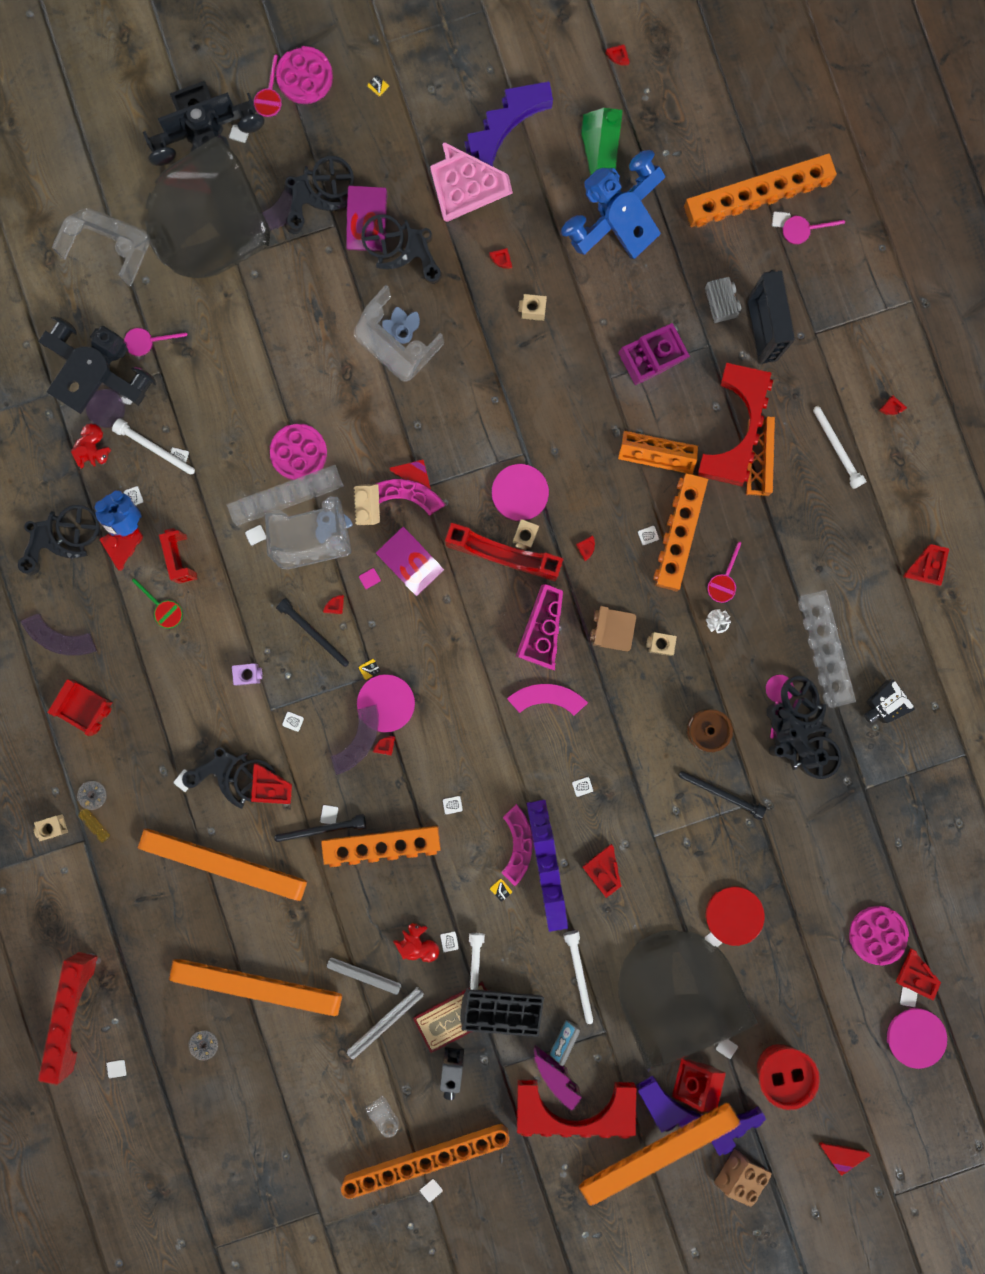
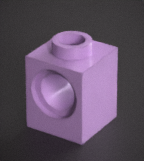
M258 664L232 666L234 685L258 684L263 677L262 668H259ZM247 669L252 671V677L249 680L244 678V672Z

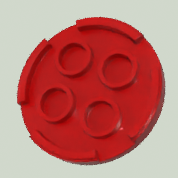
M731 886L716 892L706 907L705 916L709 930L719 941L727 945L740 946L754 940L763 928L765 919L763 906L755 894L743 887Z

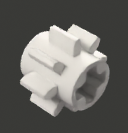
M720 609L713 610L708 614V619H706L707 626L711 632L716 630L717 633H722L729 628V623H731L730 616L726 610L723 612Z

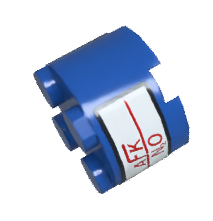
M114 491L112 494L105 496L94 507L97 520L112 536L121 535L125 537L133 533L138 528L139 518L142 517L140 510L131 498L121 491Z

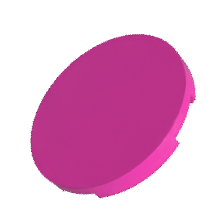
M302 46V48L286 52L276 68V77L280 90L288 99L296 103L309 104L320 100L329 91L333 80L332 68L327 57L321 51L312 47Z
M306 424L287 425L280 429L273 437L270 444V458L274 468L282 476L294 481H303L314 477L321 471L326 462L327 447L321 434L313 427Z
M515 464L503 469L495 478L492 486V499L495 507L501 515L513 521H521V519L526 521L538 516L548 501L549 489L545 477L536 468L526 464Z
M379 675L363 685L358 695L357 708L361 719L367 726L379 732H392L402 728L411 719L415 709V698L409 685L401 678L393 675Z
M872 906L859 912L853 919L849 930V939L854 952L864 961L880 966L891 964L904 954L909 936L908 927L904 919L894 910L883 906Z
M909 1008V1010L895 1016L891 1021L887 1031V1043L898 1061L908 1067L921 1069L932 1066L943 1056L947 1046V1033L941 1020L933 1013L922 1008Z

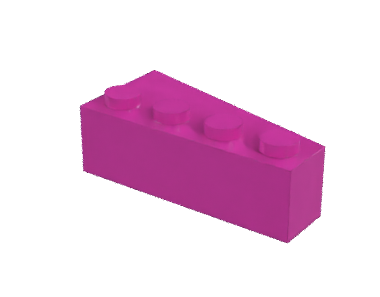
M546 584L541 585L515 657L550 670H555L559 618L563 596L562 590Z

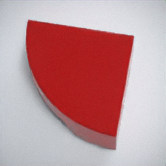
M625 44L606 49V54L612 62L618 65H629Z
M507 248L489 252V256L494 264L501 268H512Z
M891 396L879 411L886 415H897L907 407L895 396Z
M593 535L576 544L584 561H587L594 552L595 539Z
M338 595L329 600L324 607L323 613L343 614L344 595Z
M395 736L381 739L375 745L373 752L392 755Z

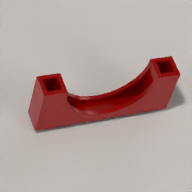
M726 363L721 386L735 392L745 403L750 419L749 431L743 441L734 449L717 455L703 454L698 472L699 477L741 487L744 481L748 482L750 471L747 470L748 464L753 463L755 456L752 448L753 445H757L760 434L756 433L757 428L762 427L764 416L761 415L762 409L767 408L769 400L766 397L767 390L771 391L773 379H770L771 372Z
M454 523L450 524L445 540L446 547L554 582L558 578L564 559L548 553H534L513 548L487 539L471 531L470 528Z
M78 952L63 961L38 1080L40 1082L58 1085L74 1071L77 1052L71 1050L72 1026L83 990L89 979L94 975L98 957L96 955Z
M518 1080L517 1134L526 1137L533 1134H540L543 1137H550L552 1134H560L561 1137L580 1135L583 1138L599 1135L601 1138L619 1136L625 1139L630 1138V1136H636V1086L634 1082H615L612 1097L602 1111L591 1118L575 1121L561 1118L546 1107L539 1095L537 1080Z

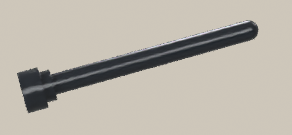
M287 597L277 605L276 609L281 614H288L342 666L347 667L349 665V661L293 609L292 602Z
M679 772L681 779L750 811L753 818L758 820L763 818L767 809L766 806L760 803L753 805L689 773Z
M356 815L352 820L277 834L274 840L281 842L348 828L363 830L367 828L365 815Z

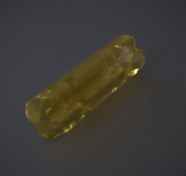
M88 809L81 811L78 817L85 821L84 824L94 835H97L96 838L101 843L105 842L110 837V834L103 830L104 827L94 816H91L92 814Z

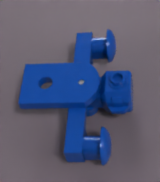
M652 150L642 151L631 160L629 169L636 171L639 177L635 180L638 184L634 185L629 191H620V176L615 168L597 169L585 180L586 196L590 202H599L598 209L602 217L591 228L583 227L586 222V217L583 215L574 216L563 225L561 234L562 236H569L571 244L577 253L585 255L612 229L629 257L635 259L661 234L641 202L665 178L660 166L653 165L651 161L655 155ZM638 226L639 234L634 236V229Z

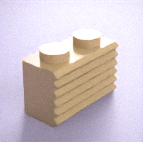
M378 484L355 486L354 500L356 502L354 504L356 506L354 508L356 509V524L374 525L380 523Z

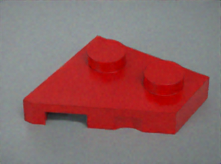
M137 528L133 533L125 537L121 535L112 536L109 533L99 540L118 571H121L129 556H132L135 547L144 536L140 529Z
M933 544L928 545L907 570L903 578L941 586L949 548Z
M254 764L251 802L291 804L292 783L261 765Z
M610 844L582 866L606 898L621 887L614 846Z
M910 948L896 983L934 1000L941 982L919 957L918 953Z

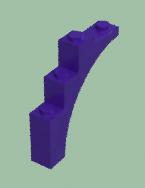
M550 82L505 89V97L502 98L503 109L486 112V119L483 120L485 131L467 134L468 141H465L466 153H470L471 156L493 167L497 151L510 131L533 114L552 108L553 97Z
M546 800L527 803L548 930L550 932L568 929L559 867Z
M654 1076L636 1085L661 1133L673 1130L678 1123L680 1127H683L705 1115L685 1108L673 1100L660 1087ZM759 1107L745 1113L736 1114L740 1124L730 1132L711 1141L719 1156L721 1154H728L736 1146L733 1138L742 1137L746 1134L747 1130L757 1128L763 1124V1121L767 1120Z

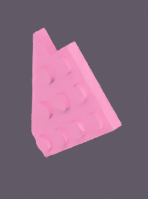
M443 143L446 159L430 166L443 219L447 222L513 193L508 174L447 143Z

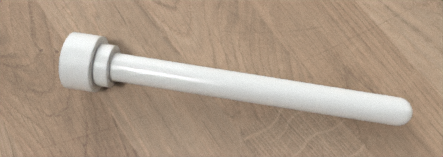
M819 406L814 407V414L850 475L849 479L851 482L849 483L851 487L855 489L866 483L865 477L855 470Z
M119 418L114 423L112 431L116 434L127 435L188 474L195 472L194 468L130 429V426L123 419Z
M569 931L563 934L564 940L571 949L585 1021L587 1024H592L593 1016L577 945L580 940L579 931Z
M469 933V942H471L470 946H472L470 989L478 990L480 947H482L485 937L483 933Z

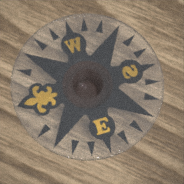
M96 781L84 783L77 793L78 802L83 808L88 810L100 808L105 803L107 796L104 786Z
M209 1031L196 1032L189 1041L190 1053L198 1060L212 1058L218 1050L217 1038Z

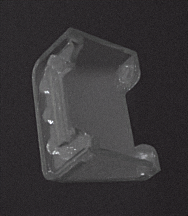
M338 497L326 498L322 502L323 509L294 516H288L281 510L265 514L267 555L278 567L293 569L351 554V543L342 504Z

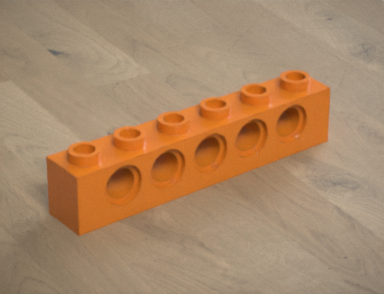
M687 473L683 478H679L677 489H680L678 496L674 497L672 507H675L674 514L669 516L667 524L670 526L669 533H665L663 544L666 545L658 558V562H661L660 568L655 570L653 580L656 581L655 586L673 591L680 590L708 482L706 478ZM686 491H690L693 494V500L686 499L684 495ZM680 510H687L689 517L682 518ZM676 528L683 529V537H679L676 535ZM671 546L679 548V555L671 553ZM667 564L674 566L675 571L673 574L666 571L665 567Z
M438 826L331 838L321 841L324 865L329 864V867L341 866L342 862H348L349 865L360 864V860L367 859L368 863L378 862L379 858L387 857V860L399 859L400 855H406V858L418 857V853H425L426 856L436 855L437 851L441 850ZM418 837L424 838L426 845L424 847L416 846L415 839ZM404 840L406 848L403 850L398 849L396 841ZM384 842L387 845V850L380 852L377 849V843ZM358 845H366L368 849L367 853H359ZM339 847H346L348 855L345 857L341 856L338 852Z

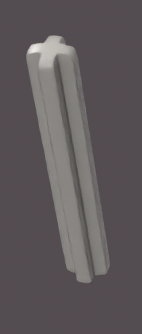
M333 957L328 961L327 968L396 995L400 991L401 984Z

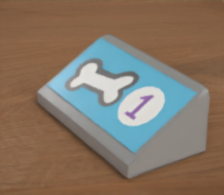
M565 1020L550 1051V1056L561 1066L565 1064L580 1033L579 1026L568 1020Z

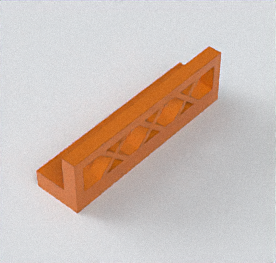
M766 417L763 420V433L759 436L758 440L763 446L762 452L759 455L755 453L753 460L754 462L757 459L760 462L762 470L757 474L752 469V464H748L747 470L750 471L748 482H746V495L769 496L773 493L775 417ZM750 419L748 420V431H749ZM755 478L761 483V491L751 490V482Z
M624 431L618 459L693 474L697 462L698 446ZM627 438L635 440L636 442L627 441ZM684 450L691 451L693 454L686 453Z

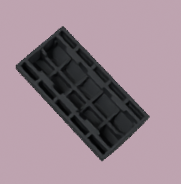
M466 989L461 1004V1029L470 1032L539 1037L544 997L542 995Z

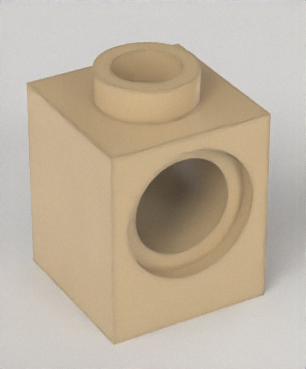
M524 294V299L519 301L518 311L522 312V319L544 321L547 296ZM534 304L537 306V309L532 311L527 306Z
M521 519L513 543L516 544L515 547L524 551L526 549L531 550L539 526ZM528 532L531 538L528 541H523L520 538V534Z
M651 633V636L647 638L646 647L649 648L650 653L673 656L677 636ZM657 639L664 640V649L657 648Z
M63 814L34 823V833L39 838V841L68 833ZM48 823L51 824L53 828L51 833H49L46 829Z

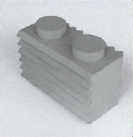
M730 277L708 282L705 286V291L714 323L737 318L739 311H741V304L739 300L735 299L736 287L734 282L730 281Z

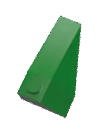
M601 108L583 115L581 135L588 159L590 176L600 168H616L622 110Z

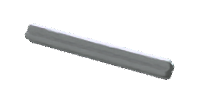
M416 987L347 1050V1055L351 1059H355L424 995L423 991Z

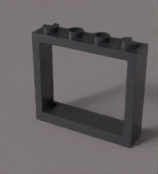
M771 269L769 272H764L747 298L759 364L778 361L795 341L782 270L775 271V269Z

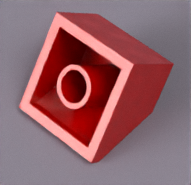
M683 1058L680 1062L672 1097L701 1112H710L718 1107L726 1073L710 1065Z

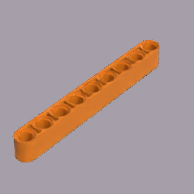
M144 828L138 848L143 851L297 901L302 900L307 881L302 878L151 829Z
M173 959L169 977L170 981L330 1016H337L339 1014L342 994L183 959Z
M728 1103L723 1104L587 1178L579 1185V1189L590 1206L595 1205L730 1132L740 1124V1121Z
M497 1124L348 1174L343 1180L341 1193L345 1198H355L502 1149L509 1142L508 1128L505 1125ZM498 1133H503L505 1137L503 1139H497L495 1135ZM484 1139L487 1143L480 1146L477 1144V1141ZM464 1145L468 1150L461 1152L458 1150V1147ZM447 1152L449 1157L442 1158L439 1154ZM428 1158L431 1162L423 1164L421 1159ZM408 1164L412 1169L404 1170L402 1166ZM389 1170L393 1175L388 1177L383 1172ZM372 1177L374 1182L368 1183L365 1178ZM353 1183L356 1188L349 1189L346 1184Z

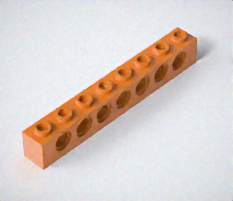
M829 153L688 198L684 204V209L690 226L702 227L709 221H720L731 214L736 216L749 208L750 210H755L762 204H773L784 197L789 199L802 191L803 193H808L815 187H826L832 183L837 173ZM810 173L816 174L817 177H812ZM792 179H797L799 183H795ZM774 184L780 185L782 189H777ZM756 190H762L764 195L758 194ZM742 195V196H744L747 200H745V201H744V200H741V199L739 198V196ZM721 201L727 202L729 206H723ZM703 207L710 208L711 212H706Z

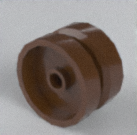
M702 710L696 712L689 719L686 734L689 742L695 748L705 752H717L723 750L730 743L733 737V727L730 719L724 713L718 710ZM709 727H712V730L710 731L711 735L707 732V729Z

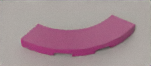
M393 479L376 483L378 484L379 504L395 498L407 499L421 506L429 516L446 505L435 492L418 482Z
M552 684L532 685L515 692L507 698L519 713L532 705L549 703L563 707L574 716L588 704L585 699L574 691Z
M517 804L503 816L512 832L513 852L502 874L514 886L525 875L533 849L532 833L528 820Z

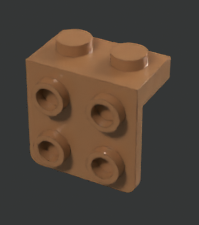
M600 606L599 610H595L593 621L596 622V627L591 631L590 640L593 641L592 645L626 652L630 651L636 615Z
M734 1149L714 1183L729 1198L745 1205L753 1206L764 1187L768 1184L771 1173L751 1163L740 1151Z

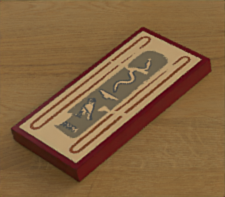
M483 981L478 982V990L487 991ZM466 989L413 1017L430 1053L470 1033V1031H463L461 1029L460 1012L462 998Z

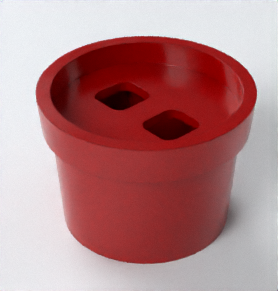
M783 1044L772 1045L761 1053L757 1062L759 1084L764 1096L771 1104L781 1109L795 1110L804 1107L815 1097L819 1087V1072L815 1063L808 1055ZM799 1068L800 1074L793 1081L791 1071ZM782 1072L784 1083L774 1086L772 1074Z

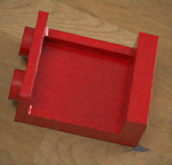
M175 528L165 530L164 534H160L159 537L170 580L181 584L198 579L195 571L189 568L183 569L177 542L186 540L187 535Z
M67 679L47 713L65 720L85 732V735L93 736L101 729L102 724L100 723L103 718L110 714L112 710L110 706L113 702L79 682Z

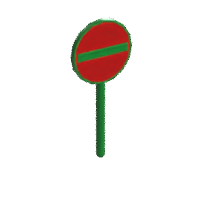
M135 578L132 579V582L157 605L154 611V618L158 625L170 629L180 624L183 612L178 603L170 600L159 603Z

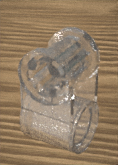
M383 1096L365 1108L368 1116L376 1124L383 1136L387 1138L393 1137L397 1133L399 1119ZM387 1123H388L389 1125L393 1124V1128H391V1127H388V1128H387V1127H386Z

